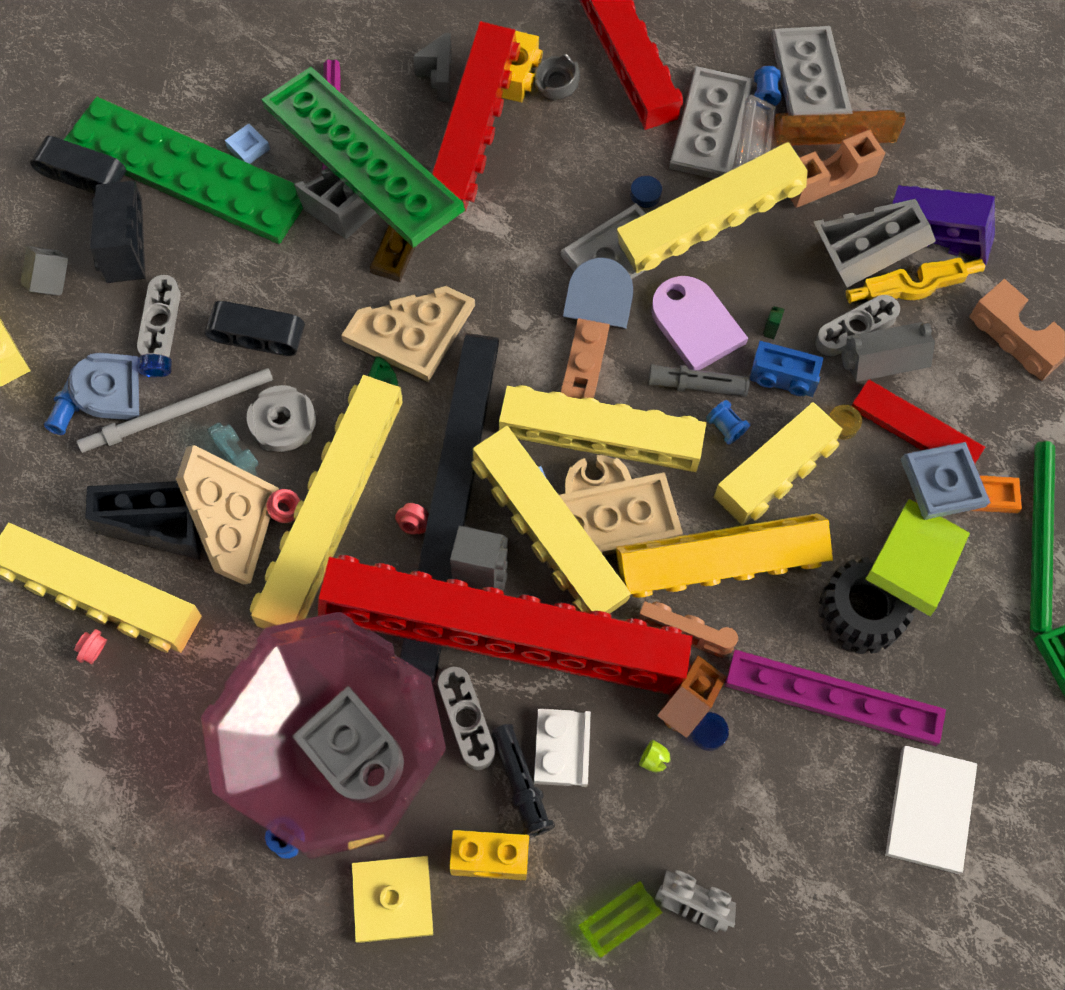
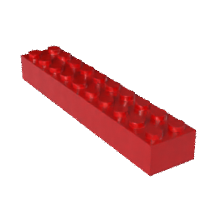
M347 555L328 558L318 599L319 620L668 695L687 679L693 636L682 634V630L679 628L663 626L661 629L647 626L645 621L630 618L625 621L612 619L611 614L603 611L580 612L576 611L575 606L566 603H555L554 606L540 603V599L530 595H520L516 598L504 595V591L493 587H484L483 590L468 587L466 582L457 579H448L446 582L434 580L430 574L420 571H412L410 574L397 572L395 567L384 563H376L374 566L359 563L358 559Z

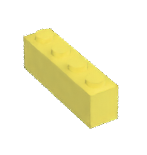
M812 402L720 482L714 498L741 525L745 524L750 518L756 521L768 510L769 505L767 503L774 497L778 500L784 497L793 487L791 482L798 476L802 479L805 478L815 468V461L821 455L827 458L839 446L837 439L843 429Z

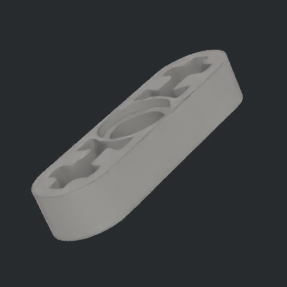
M169 275L154 277L149 282L137 349L143 361L149 365L164 363L169 358L181 293L177 282ZM165 287H169L170 291H166L164 294L165 304H163L159 292H163ZM156 314L168 316L167 321L163 325L154 326L150 323L152 317ZM153 335L157 336L156 340L160 348H155L154 353H149L148 349H152L155 339Z
M880 295L823 325L815 340L817 350L825 356H836L846 350L847 336L882 330L892 326L900 313L898 301L892 296ZM879 308L882 311L886 309L890 311L888 315L884 312L877 315L875 320L873 319V316L877 314ZM854 319L860 320L865 324L866 330L862 332L855 331L850 327L849 322ZM842 330L843 334L839 336L836 344L833 341L827 342L825 340L827 336L830 339L838 336Z
M449 667L439 676V692L464 763L471 769L483 770L490 766L494 760V744L468 673L460 667ZM455 677L457 681H464L460 685L463 700L451 707L449 703H455L456 697L452 688L446 689L445 687L449 685V678ZM468 696L471 697V700H464ZM460 710H473L477 715L475 724L471 727L460 726L456 722V715ZM482 729L483 734H476L477 740L481 748L487 747L488 750L484 752V759L478 761L476 756L469 757L468 753L473 751L470 737L462 740L461 736H471Z

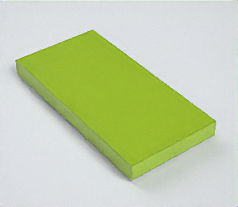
M908 499L866 580L926 615L931 616L940 602L970 533L943 517L924 520L918 503Z

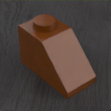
M697 656L688 668L687 679L670 693L657 716L664 721L668 728L681 733L687 738L712 708L727 676L700 656Z

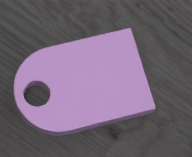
M678 276L666 280L657 288L652 302L653 319L689 369L699 371L746 345L748 340L746 334L711 288L703 281L689 276ZM671 290H677L684 297L681 300H672L667 296V293Z

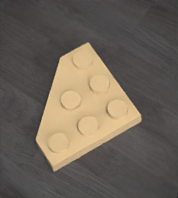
M444 286L434 289V293L416 297L414 294L390 301V305L371 309L370 306L358 309L342 333V340L372 356L381 357L389 364L429 382L475 307V299Z
M195 445L186 447L176 481L214 572L243 585L250 584L270 521V515L266 507L267 500L279 488Z

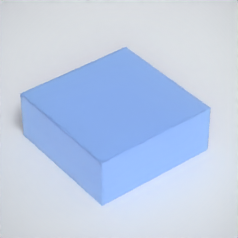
M247 124L225 140L227 148L238 159L249 164L270 150L268 141L250 124Z

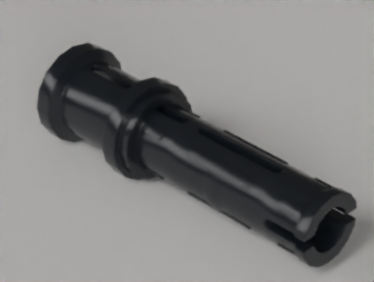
M505 724L493 729L491 735L495 741L514 794L511 798V804L514 809L518 810L524 826L522 835H529V838H533L552 830L555 827L554 821L548 819L542 802L544 797L542 790L534 786L514 732L513 724Z

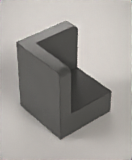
M26 246L21 284L30 292L61 295L63 293L68 257L59 250Z

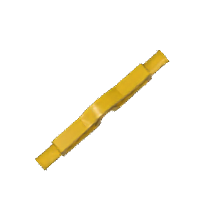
M959 257L946 261L923 263L917 270L920 283L912 281L904 269H898L882 276L866 279L863 287L846 290V299H848V303L864 299L870 301L880 295H889L895 299L920 300L930 296L938 288L965 282L969 274L983 272L985 264L982 263V259L963 263V260Z

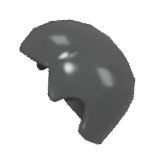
M567 54L560 57L551 56L542 60L535 69L534 81L539 92L548 99L562 100L571 96L578 88L580 81L577 61L574 62Z

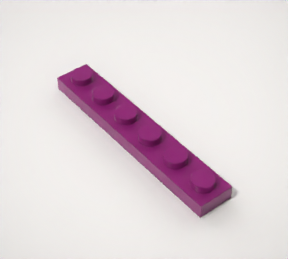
M736 649L732 654L725 687L935 747L940 744L946 713L944 708Z

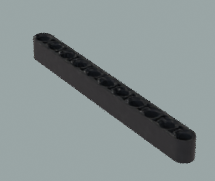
M472 333L465 334L418 571L430 574L434 580L446 582L448 579H452L450 558L459 526L465 527L475 476V470L471 464L474 461L473 448L480 444L497 360L499 337ZM404 638L398 677L435 682L442 646Z

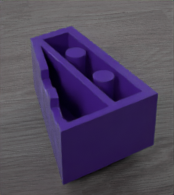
M898 185L892 204L916 199L930 224L936 240L934 244L949 248L948 254L958 256L959 252L982 259V263L986 266L995 237V196Z

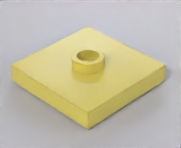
M428 856L352 863L356 943L433 935Z

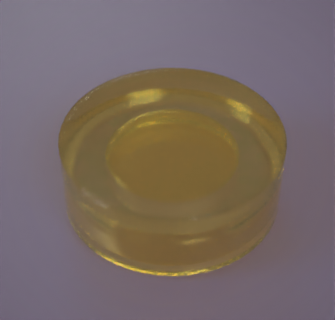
M839 405L833 408L829 414V417L843 429L838 439H851L861 428L862 417L859 411L852 406Z

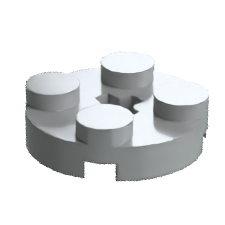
M286 385L267 388L258 395L259 398L254 402L253 406L252 403L250 404L247 411V424L252 437L259 443L262 449L285 452L310 442L316 424L314 407L311 400L306 395L304 396L302 393L297 392L296 388ZM284 412L286 417H290L285 424L273 423V420L278 418V413Z

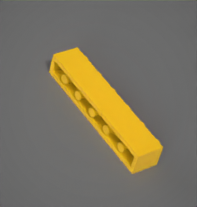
M818 513L616 546L620 579L628 588L632 597L635 598L647 597L653 594V590L665 588L668 592L682 591L687 588L686 585L700 583L701 586H713L721 583L720 579L731 577L734 580H749L755 577V573L766 571L771 575L784 574L788 572V568L801 566L803 569H814L821 567L822 562L833 560L829 520Z

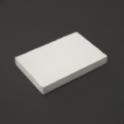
M909 746L902 748L885 856L955 874L963 873L977 763Z

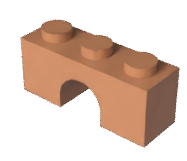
M867 130L842 140L839 150L824 161H821L816 152L800 157L808 171L806 188L799 195L790 198L791 201L798 208L876 176L885 156L884 150L871 131Z
M1003 279L978 301L969 318L974 321L980 330L985 331L997 341L1005 352L1010 353L1022 363L1029 373L1043 381L1065 361V331L1055 322L1039 331L1025 327L1019 319V314L1028 302V299L1008 281Z

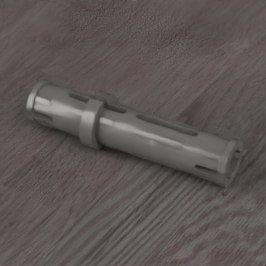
M651 364L648 377V385L675 387L680 392L690 389L747 397L750 384L749 376L691 370L685 365L675 368Z

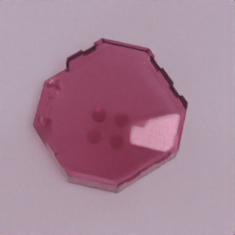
M341 612L266 627L257 638L258 644L246 661L242 659L224 684L226 689L214 705L210 704L201 716L212 793L220 801L309 859L387 842L446 750L431 677L397 657L392 643L372 631L369 633L353 623L351 618ZM347 686L357 694L394 737L403 753L404 766L397 785L385 797L371 803H355L338 793L292 737ZM378 768L370 773L368 777L369 786H376L382 782L385 774L384 769Z

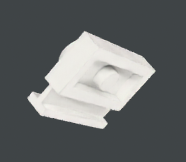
M538 709L534 784L580 785L581 787H587L591 712Z

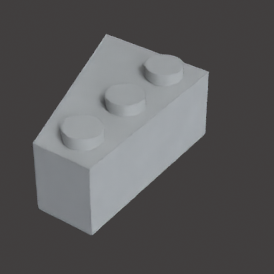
M916 199L876 207L873 212L864 214L843 215L844 218L824 222L822 219L813 221L846 287L863 280L936 241L930 224Z

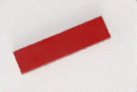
M868 379L850 409L920 450L966 442L974 464H976L985 449V446L870 379Z

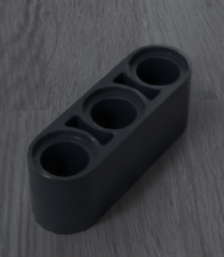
M46 136L30 161L32 168L39 174L93 194L96 191V184L121 182L126 173V167L116 158L54 136Z
M216 301L213 304L204 334L210 340L221 344L282 356H294L300 344L305 322L300 317L289 313L227 301Z

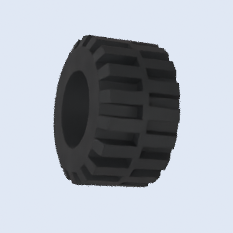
M861 557L858 563L855 559L847 561L844 567L840 566L824 587L818 602L822 604L818 609V616L825 618L821 626L824 631L830 629L832 632L829 638L834 643L838 639L842 641L843 645L841 648L847 651L851 647H856V653L864 654L867 649L873 654L879 652L882 648L887 649L912 622L914 615L911 613L916 609L866 580L874 564L870 562L869 557ZM852 592H865L872 595L882 607L883 619L868 620L858 615L850 604L849 594Z

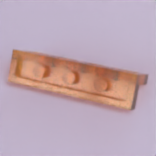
M877 110L852 111L853 114L789 116L788 113H775L773 123L776 145L781 146L787 142L791 146L841 144L842 140L867 130L871 131L878 143L897 142L905 124V112Z

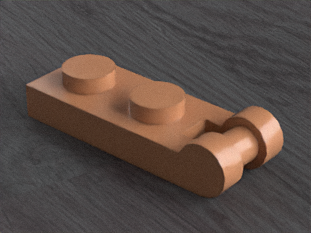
M578 318L561 393L567 397L594 399L610 324ZM574 383L584 384L586 388L575 387Z
M644 601L638 617L639 620L645 621L649 627L661 629L663 626H671L681 629L682 634L693 636L692 647L717 657H728L738 642V635L732 628L725 627L716 630L706 626L705 622L696 616L686 615L683 617L673 613L669 606L660 602H652L651 604Z

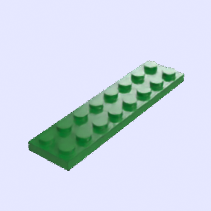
M309 67L261 99L264 108L413 248L465 211L463 201L312 67Z
M97 96L64 139L65 141L116 158L126 167L125 176L279 245L303 210L294 183Z

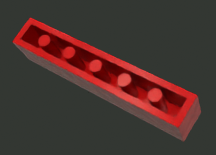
M579 0L644 129L647 130L678 120L680 107L683 105L682 93L679 88L674 87L668 66L662 64L655 42L650 41L645 22L639 20L634 1Z
M482 21L479 22L432 173L434 177L463 201L464 212H466L469 202H474L476 198L478 184L475 181L477 174H482L486 165L485 148L486 145L491 146L493 142L495 127L492 125L495 117L501 116L504 99L501 96L503 90H508L512 79L510 67L512 61L517 62L521 44L517 43L515 29Z

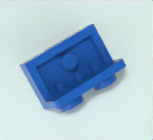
M759 341L750 373V380L757 382L763 387H776L788 390L796 396L813 397L819 384L823 357Z

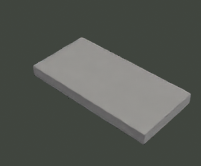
M831 27L772 29L771 40L777 67L781 71V84L790 124L851 121L853 112Z
M695 66L669 169L716 179L732 170L753 78Z

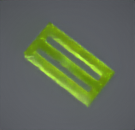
M639 881L580 923L578 928L599 959H601L660 916L662 911L655 905L653 898L646 892L642 882ZM635 894L639 895L641 900L592 934L589 929L592 925ZM645 906L648 908L650 913L603 947L600 946L598 940Z

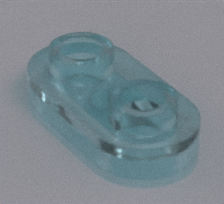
M217 422L207 429L212 440L230 464L254 476L257 475L255 467L259 465L258 461L248 448L244 451L241 450L237 444L240 439L229 424L223 426L220 422Z

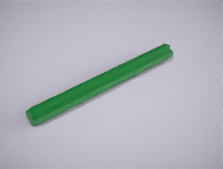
M1051 441L1037 442L1034 446L1030 629L1034 633H1045L1052 630L1055 445Z

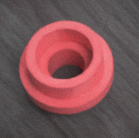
M287 489L273 492L267 500L268 514L272 519L280 523L294 521V512L300 501L296 493ZM285 503L289 511H281L278 508V504Z
M407 503L397 511L395 519L404 532L408 534H422L426 531L429 513L418 504Z
M95 629L92 634L85 632L74 648V651L79 653L76 658L77 661L80 663L86 661L93 664L107 642V639L100 636L101 631Z

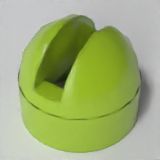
M652 739L642 754L639 766L651 772H660L666 768L663 762H670V753L666 747Z

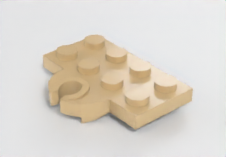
M597 455L596 467L604 475L599 480H591L585 475L587 468L585 458L579 460L572 468H569L565 479V494H560L559 496L603 556L616 554V546L683 536L665 472L632 479L627 467L617 457L613 459L604 455Z

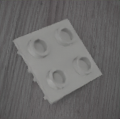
M666 870L663 885L660 886L655 897L656 900L661 902L660 906L678 914L682 904H685L681 916L686 917L691 907L695 909L692 921L695 923L702 912L703 915L699 924L716 933L718 930L726 932L728 926L734 928L736 903L731 901L732 897L728 893L716 887H711L710 890L695 884L696 879L685 872L676 870L675 873Z

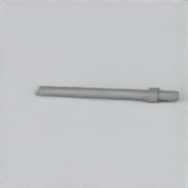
M266 368L119 425L112 423L101 427L102 431L77 440V444L82 453L107 443L109 446L122 442V438L270 382L273 380L269 368Z

